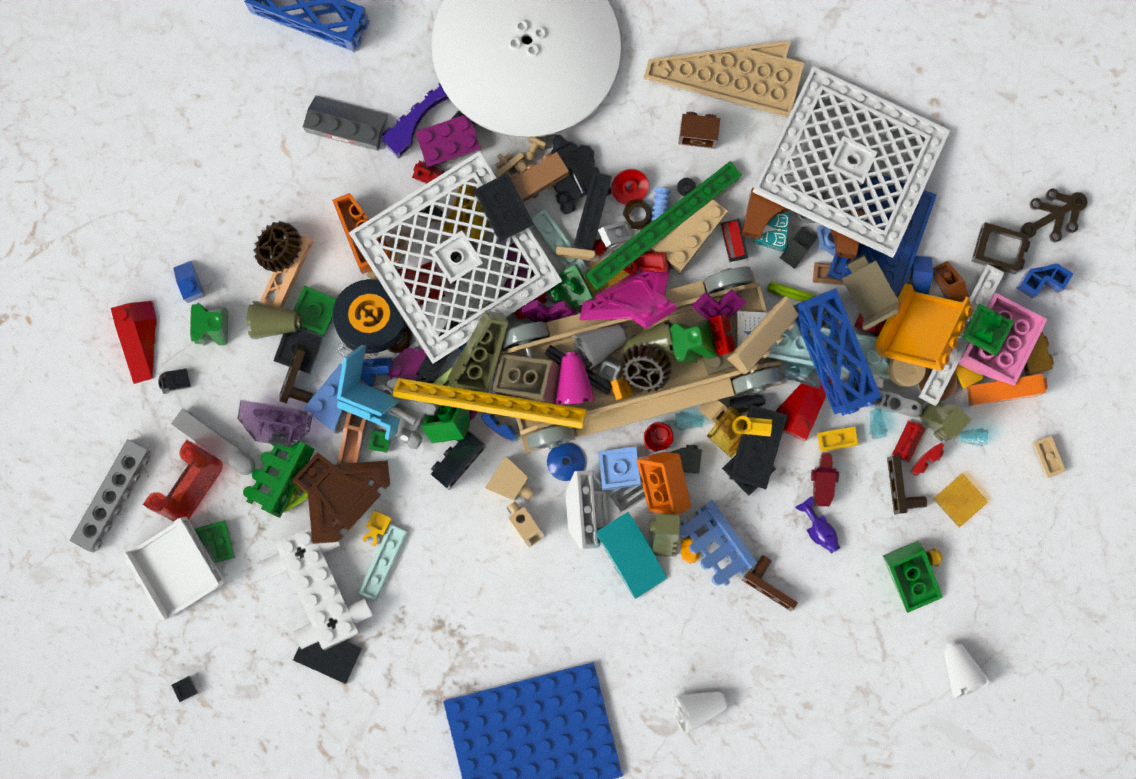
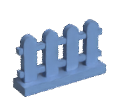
M713 500L695 512L697 516L687 522L684 519L680 522L682 526L680 527L679 536L682 538L690 536L694 542L690 544L689 550L693 554L701 551L705 557L701 560V567L705 570L712 567L716 572L712 577L714 585L724 584L727 586L731 583L728 579L736 573L742 575L757 564ZM705 525L708 532L698 538L694 531ZM716 541L720 547L709 553L706 547ZM727 557L731 563L721 570L717 563Z

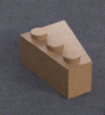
M557 152L554 154L548 153L542 157L543 161L538 164L532 163L525 168L526 171L519 174L518 172L510 177L523 203L532 197L535 199L539 196L538 193L551 188L569 175L567 167Z

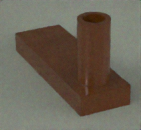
M762 555L753 571H748L741 581L791 612L795 609L798 602L762 580L763 575L772 562L768 557Z

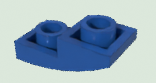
M485 413L481 416L484 423L496 434L512 442L517 440L515 437L517 433L511 425L507 426L504 423L498 427L497 424L499 422L493 414L489 416L488 413Z

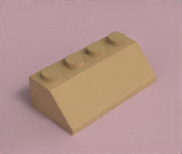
M787 296L781 299L727 358L744 375L747 372L752 373L759 366L758 360L761 357L765 359L772 351L770 347L774 343L777 345L785 337L782 333L786 329L790 331L797 323L795 319L799 315Z

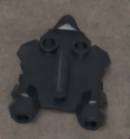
M556 135L553 138V149L550 153H558L567 167L569 175L555 184L554 190L557 193L556 200L560 204L561 212L567 215L577 210L575 200L587 195L593 171L598 173L600 171L598 167H595V152L590 146L580 145L578 147L574 142H569L561 135ZM609 186V190H608L607 196H609V195L611 194V187H610V186Z

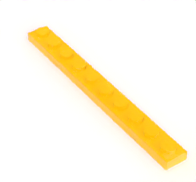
M398 378L393 389V397L581 429L587 416V409Z

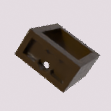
M985 222L981 225L971 262L985 266L988 264L998 270L1016 274L1019 270L1022 271L1025 259H1023L1024 252H1028L1030 241H1028L1029 235ZM990 231L1021 240L1014 265L983 256Z

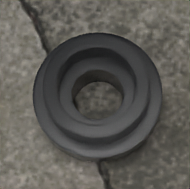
M683 178L677 184L678 193L682 196H686L696 188V184L691 178ZM684 184H689V185H690V189H689V190H685V189L683 188V185H684Z

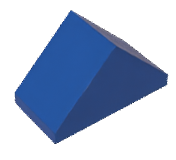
M916 256L911 268L910 284L915 292L929 295L933 277L932 257Z

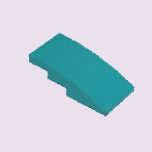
M626 512L595 532L604 546L605 552L613 562L614 568L634 599L667 579L656 556L629 512Z

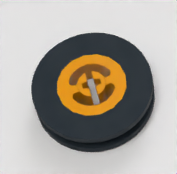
M367 279L349 285L339 294L333 307V322L336 332L342 342L353 350L364 345L366 346L365 353L372 354L385 351L398 342L406 328L407 323L379 280ZM361 310V319L357 320V315ZM383 313V318L379 322V314Z

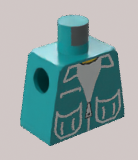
M780 213L772 218L765 226L761 238L755 239L754 244L784 252L789 213Z

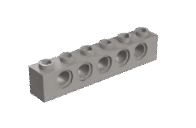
M129 439L126 440L69 541L89 552H94L101 547L103 543L102 537L110 531L113 525L111 521L114 516L117 517L121 512V504L124 499L126 500L132 492L130 488L134 482L136 483L141 476L140 470L143 465L146 466L151 458L149 455L151 453L150 450ZM130 458L135 459V466L129 468L127 465ZM120 475H124L126 477V481L123 485H119L118 483V477ZM114 491L116 499L110 502L108 495ZM104 508L107 514L105 518L101 519L99 511ZM95 525L97 532L94 536H91L89 529Z

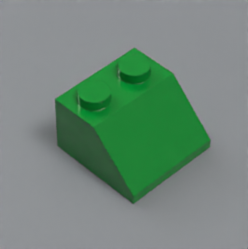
M440 405L435 415L426 416L421 427L431 443L464 439L470 427L469 410Z

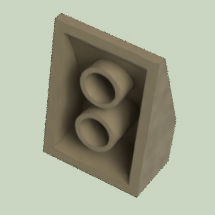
M501 354L493 392L554 404L561 366L550 360Z

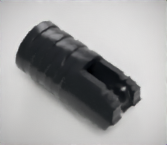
M757 394L752 396L745 395L730 399L729 401L732 413L736 416L747 413L750 404L758 407L764 405L766 399L764 396Z

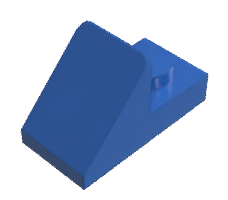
M392 358L364 359L361 380L373 387L376 381V374L385 375L390 372L393 365Z

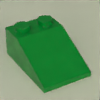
M919 541L882 555L907 613L943 598L925 549Z

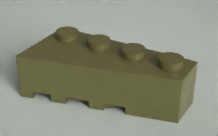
M485 310L448 376L451 387L489 393L508 321L503 313Z
M656 514L649 522V532H653L652 551L655 556L675 557L680 533V515Z

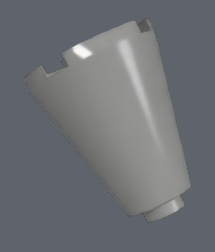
M616 324L576 333L571 339H575V342L572 343L574 351L577 352L578 356L581 355L583 362L588 365L585 368L591 370L626 342L628 335L623 326L620 327V325Z

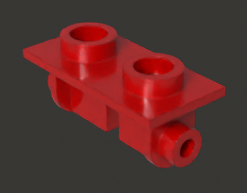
M419 160L418 164L414 166L412 178L427 184L446 171L436 167L427 169L426 163Z
M726 314L710 317V329L713 332L714 346L718 356L734 352L736 346L733 334L726 335V332L732 331L729 317Z
M908 420L892 455H900L902 460L910 463L926 428L917 422L913 423Z

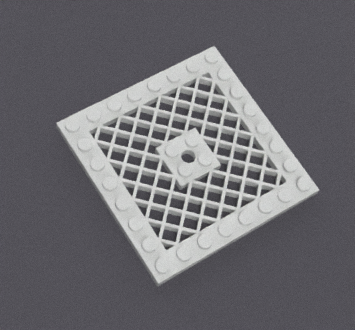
M813 66L753 192L893 258L950 130ZM829 98L832 105L825 107L822 100ZM816 103H818L819 109L813 110ZM846 106L849 113L842 115L840 108ZM834 110L837 117L830 118L828 111ZM822 113L825 120L818 122L815 115ZM864 114L866 121L859 123L857 116ZM810 117L813 124L806 125ZM852 118L854 125L847 126L845 119ZM839 121L842 128L835 130L832 123ZM881 122L883 129L877 131L874 124ZM827 125L830 132L823 134L820 127ZM869 126L871 133L864 134L862 128ZM815 128L817 136L810 137L808 130ZM857 130L859 136L852 138L850 131ZM898 130L901 137L894 139L891 132ZM803 132L805 139L798 141ZM844 133L845 136L840 141L837 135ZM886 134L889 141L882 143L879 136ZM832 137L835 144L827 145L825 138ZM874 137L876 145L869 146L867 139ZM915 138L918 145L911 147L909 140ZM820 140L822 147L815 149L813 142ZM903 142L906 149L899 151L897 143ZM808 144L810 151L803 153L801 145ZM891 146L894 153L887 154L884 147ZM796 148L798 154L791 156L794 149ZM836 149L834 156H832L830 150ZM879 149L882 156L875 158L877 155L875 150ZM920 150L916 158L914 152ZM825 152L828 159L820 161L818 154ZM909 154L911 161L904 163L901 155ZM813 156L815 163L808 164L806 157ZM896 157L899 164L892 166L889 159ZM848 158H855L857 164H850ZM800 159L803 166L795 168L793 161ZM884 161L887 168L880 170L877 163ZM788 163L791 170L784 172L786 165ZM829 164L827 170L830 172L826 173L823 165ZM872 165L875 172L868 173ZM913 165L909 174L907 167ZM818 167L820 175L813 176L810 169ZM901 169L904 176L897 178L895 171ZM805 171L808 178L801 180L798 173ZM889 173L892 180L885 182L882 174ZM793 175L796 182L788 184L786 176ZM835 175L838 183L830 184L828 177ZM877 176L880 183L873 185L870 178ZM823 179L825 187L818 188L815 181ZM865 181L867 187L860 189L859 185L862 186ZM906 181L902 189L900 182ZM810 183L813 190L806 192L803 185ZM853 184L855 191L848 193L846 185ZM894 184L897 192L890 194L887 186ZM840 187L843 195L835 196L833 189ZM882 188L885 195L878 197L875 190ZM828 191L830 198L823 200L821 193ZM870 192L873 199L865 201L863 194ZM858 196L860 203L853 205L850 197ZM899 196V198H898V200H897V202H896V205H895V203H894V201H893V198ZM845 199L848 207L841 208L838 201ZM887 200L890 207L883 209L880 202ZM875 204L878 211L871 213L868 205ZM863 207L866 215L858 217L855 209ZM892 212L888 220L886 217V213ZM880 216L883 223L876 225L873 217Z
M480 151L349 232V235L432 364L468 342L485 310L503 313L507 317L562 282L529 228L507 238L506 246L496 244L497 237L493 229L485 227L487 221L485 214L475 211L476 203L478 202L476 196L464 195L466 185L478 188L496 179ZM471 179H474V181H475L476 183H472V182H468V181H470ZM463 185L461 194L452 192ZM447 195L445 204L436 202ZM450 195L460 197L458 207L448 205ZM463 198L473 200L472 210L461 208ZM430 206L429 214L420 212ZM434 206L444 208L442 217L432 215ZM447 209L457 211L456 220L445 218ZM460 212L471 214L469 223L459 221ZM474 215L484 217L482 226L472 224ZM414 216L413 225L404 223V221ZM417 216L428 218L426 227L416 225ZM431 219L441 221L439 230L429 228ZM444 222L455 224L453 234L442 231ZM458 225L468 227L466 236L463 231L456 234ZM398 226L396 235L387 233L394 227ZM401 226L412 228L410 238L399 236ZM471 228L481 230L479 240L469 238ZM415 229L425 231L423 241L413 239ZM484 231L494 233L492 243L482 241ZM428 232L438 234L436 244L426 242ZM441 235L451 237L440 244ZM382 236L381 243L379 244L377 238ZM385 236L395 238L393 248L383 246ZM398 239L409 241L407 251L396 249ZM510 239L513 240L517 248L509 247ZM412 242L422 244L420 254L410 252ZM470 242L478 243L477 252ZM481 244L491 246L490 256L479 254ZM425 245L435 247L429 251L432 257L423 255ZM495 247L505 249L503 259L493 257ZM384 250L392 251L391 261ZM508 250L518 252L516 262L506 260ZM395 252L406 255L404 264L393 262ZM453 252L460 253V262L455 263L451 260ZM409 255L419 258L417 267L407 265ZM521 255L528 265L519 263ZM422 258L432 260L431 271L420 268ZM480 258L488 259L487 269L478 268L483 263ZM492 260L502 263L500 272L490 270ZM435 262L441 269L442 273L434 271ZM505 263L515 266L513 275L503 273ZM394 266L403 268L401 277ZM518 266L528 268L526 278L516 276ZM406 269L416 271L414 281L404 279ZM472 270L471 279L461 278ZM531 270H532V272L534 273L535 276L530 279ZM476 271L486 273L484 283L474 281ZM419 272L430 274L428 284L417 282ZM489 274L499 276L497 286L487 283ZM433 275L443 277L441 287L431 285ZM502 277L512 279L510 288L500 286ZM446 279L450 284L456 281L454 290L444 288ZM515 280L524 281L523 284L514 289ZM459 281L470 283L468 293L457 291ZM404 282L413 284L412 294ZM473 284L483 286L481 296L471 294ZM416 285L427 287L425 297L414 295ZM486 287L496 289L494 299L484 297ZM430 288L440 290L438 300L428 298ZM499 290L509 292L498 299ZM443 291L453 293L452 303L441 301ZM457 294L467 296L465 306L455 304ZM470 297L480 299L478 309L468 307ZM415 299L424 300L422 310ZM483 300L493 302L481 310ZM427 301L437 303L435 313L425 311ZM440 304L450 306L449 316L438 314ZM454 307L464 309L462 319L452 317ZM467 310L477 312L465 320ZM425 315L434 317L433 326ZM437 318L448 320L446 330L435 328ZM451 321L460 322V324L449 330ZM436 331H437V332H442V333H444V334L441 335V336H438L437 333H436Z

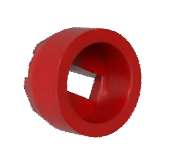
M602 239L595 241L592 250L599 256L604 254L603 251H607V247Z

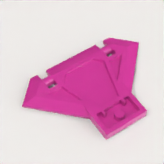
M668 264L666 273L640 270V273L628 275L595 295L596 299H588L583 302L580 320L631 318L644 328L650 327L677 310L676 304L665 297L671 266Z

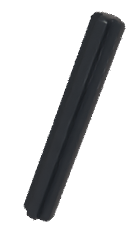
M552 345L545 351L546 356L560 365L562 357H566V354ZM586 369L590 384L608 395L612 390V384Z

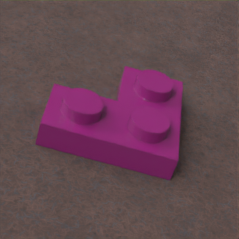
M731 289L718 302L705 292L692 304V307L710 322V317L726 314L730 319L746 304V301Z
M535 300L522 306V313L534 322L547 323L575 315V308L566 301L557 302L555 305L547 307L539 300Z

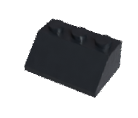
M467 431L464 439L456 440L458 443L453 448L450 446L443 454L445 458L441 462L437 461L431 468L433 471L431 475L448 490L451 489L486 448V445L470 431Z

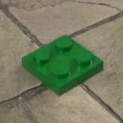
M304 286L293 311L298 312L302 316V327L325 336L333 319V307L336 299L308 286Z

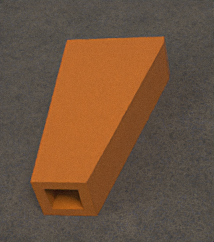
M1043 374L1019 377L1015 385L995 381L971 385L966 389L969 406L1038 397L1046 393L1048 384L1046 378H1043Z

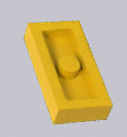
M855 426L816 433L820 452L859 445Z

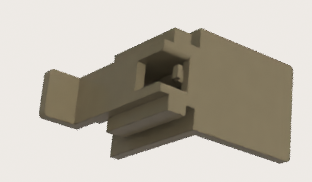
M865 254L848 262L847 266L851 274L843 277L842 281L864 318L863 329L867 330L899 313L900 302L878 262L875 260L869 264Z

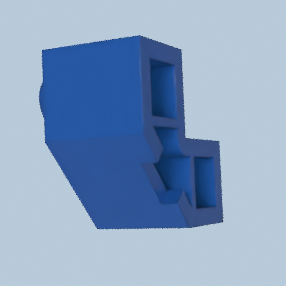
M1058 263L1033 268L1025 273L1016 289L1030 298L1037 296L1044 284L1059 293L1064 290L1073 273Z

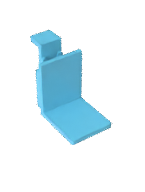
M361 345L343 359L337 407L386 427L385 439L390 440L398 432L400 418L390 415L387 411L397 405L400 399L360 383L366 346Z

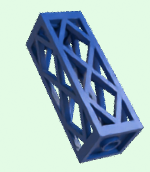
M271 0L244 1L250 13L355 52L356 47H360L363 39L361 35L363 30H367L370 22L365 7L347 0H309L310 2L295 0L298 4L276 7ZM322 5L329 9L312 11L309 7ZM302 9L305 13L291 15L285 11ZM337 12L343 21L322 25L316 16ZM308 17H309V19H310L312 22H309V21L304 20V19H302V18H308ZM347 26L346 31L336 32L331 30L333 28Z
M832 289L794 305L799 315L795 319L834 414L850 415L859 411V408L877 403L876 399L880 398L881 394L837 289ZM823 308L826 310L828 317L823 314ZM812 312L817 315L816 323L812 316ZM822 320L830 325L829 337L821 332ZM835 334L839 341V345L836 342H834ZM823 340L828 343V348L825 347ZM833 348L838 351V356L833 353ZM843 355L845 356L847 363L843 361ZM832 359L837 362V364H836V371H835L834 366H833V364H832V361H831ZM842 366L850 372L848 384L840 379ZM854 379L859 389V392L853 388ZM843 388L847 390V395L844 393Z

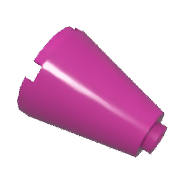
M577 352L566 353V357H562L556 404L594 402V394L582 356H578Z

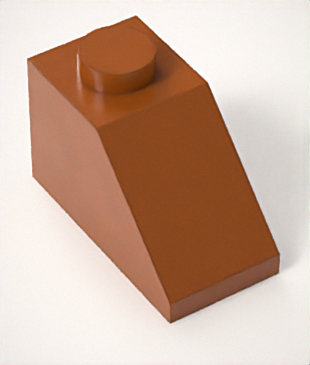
M948 261L933 268V276L946 299L961 302L966 297H969L965 280Z

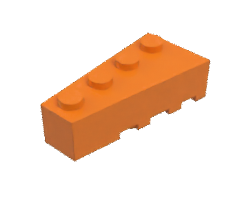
M350 193L333 199V204L360 272L364 274L372 271L349 235L350 231L368 221V217ZM382 236L377 238L379 244L381 243ZM384 240L383 246L389 247ZM384 250L391 261L392 251Z

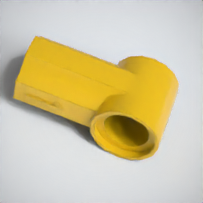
M740 416L733 421L732 429L736 434L770 437L772 420ZM739 420H743L746 423V429L743 431L737 427Z

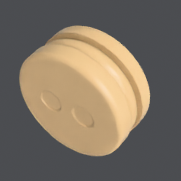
M890 359L887 372L894 384L900 387L917 385L923 380L926 367Z

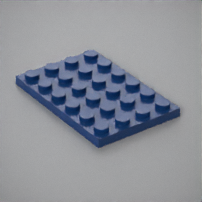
M877 176L870 178L873 185L880 183ZM883 176L885 182L892 180V178ZM865 181L862 186L859 185L860 189L867 187ZM900 182V185H901L902 189H903L905 183ZM894 184L887 186L890 194L897 192ZM882 188L875 190L878 197L885 195ZM926 190L923 191L893 258L860 242L855 258L865 254L869 264L876 260L897 298L908 280L937 194ZM870 192L863 194L865 201L873 199ZM855 196L853 205L860 203L858 196ZM899 196L893 198V201H894L895 205H896V202H897ZM887 200L880 202L883 209L890 207ZM875 204L868 205L871 213L878 211ZM892 212L886 213V217L888 220ZM880 216L873 217L876 225L883 223ZM834 255L827 276L842 281L843 277L851 274L847 264L852 259Z

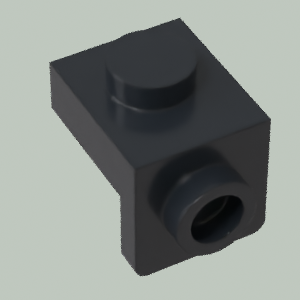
M187 368L167 371L159 376L158 385L162 389L163 394L191 387Z

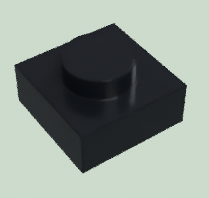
M190 676L171 685L179 702L198 694Z

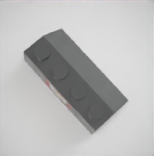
M315 96L307 110L303 129L307 133L378 151L388 114Z

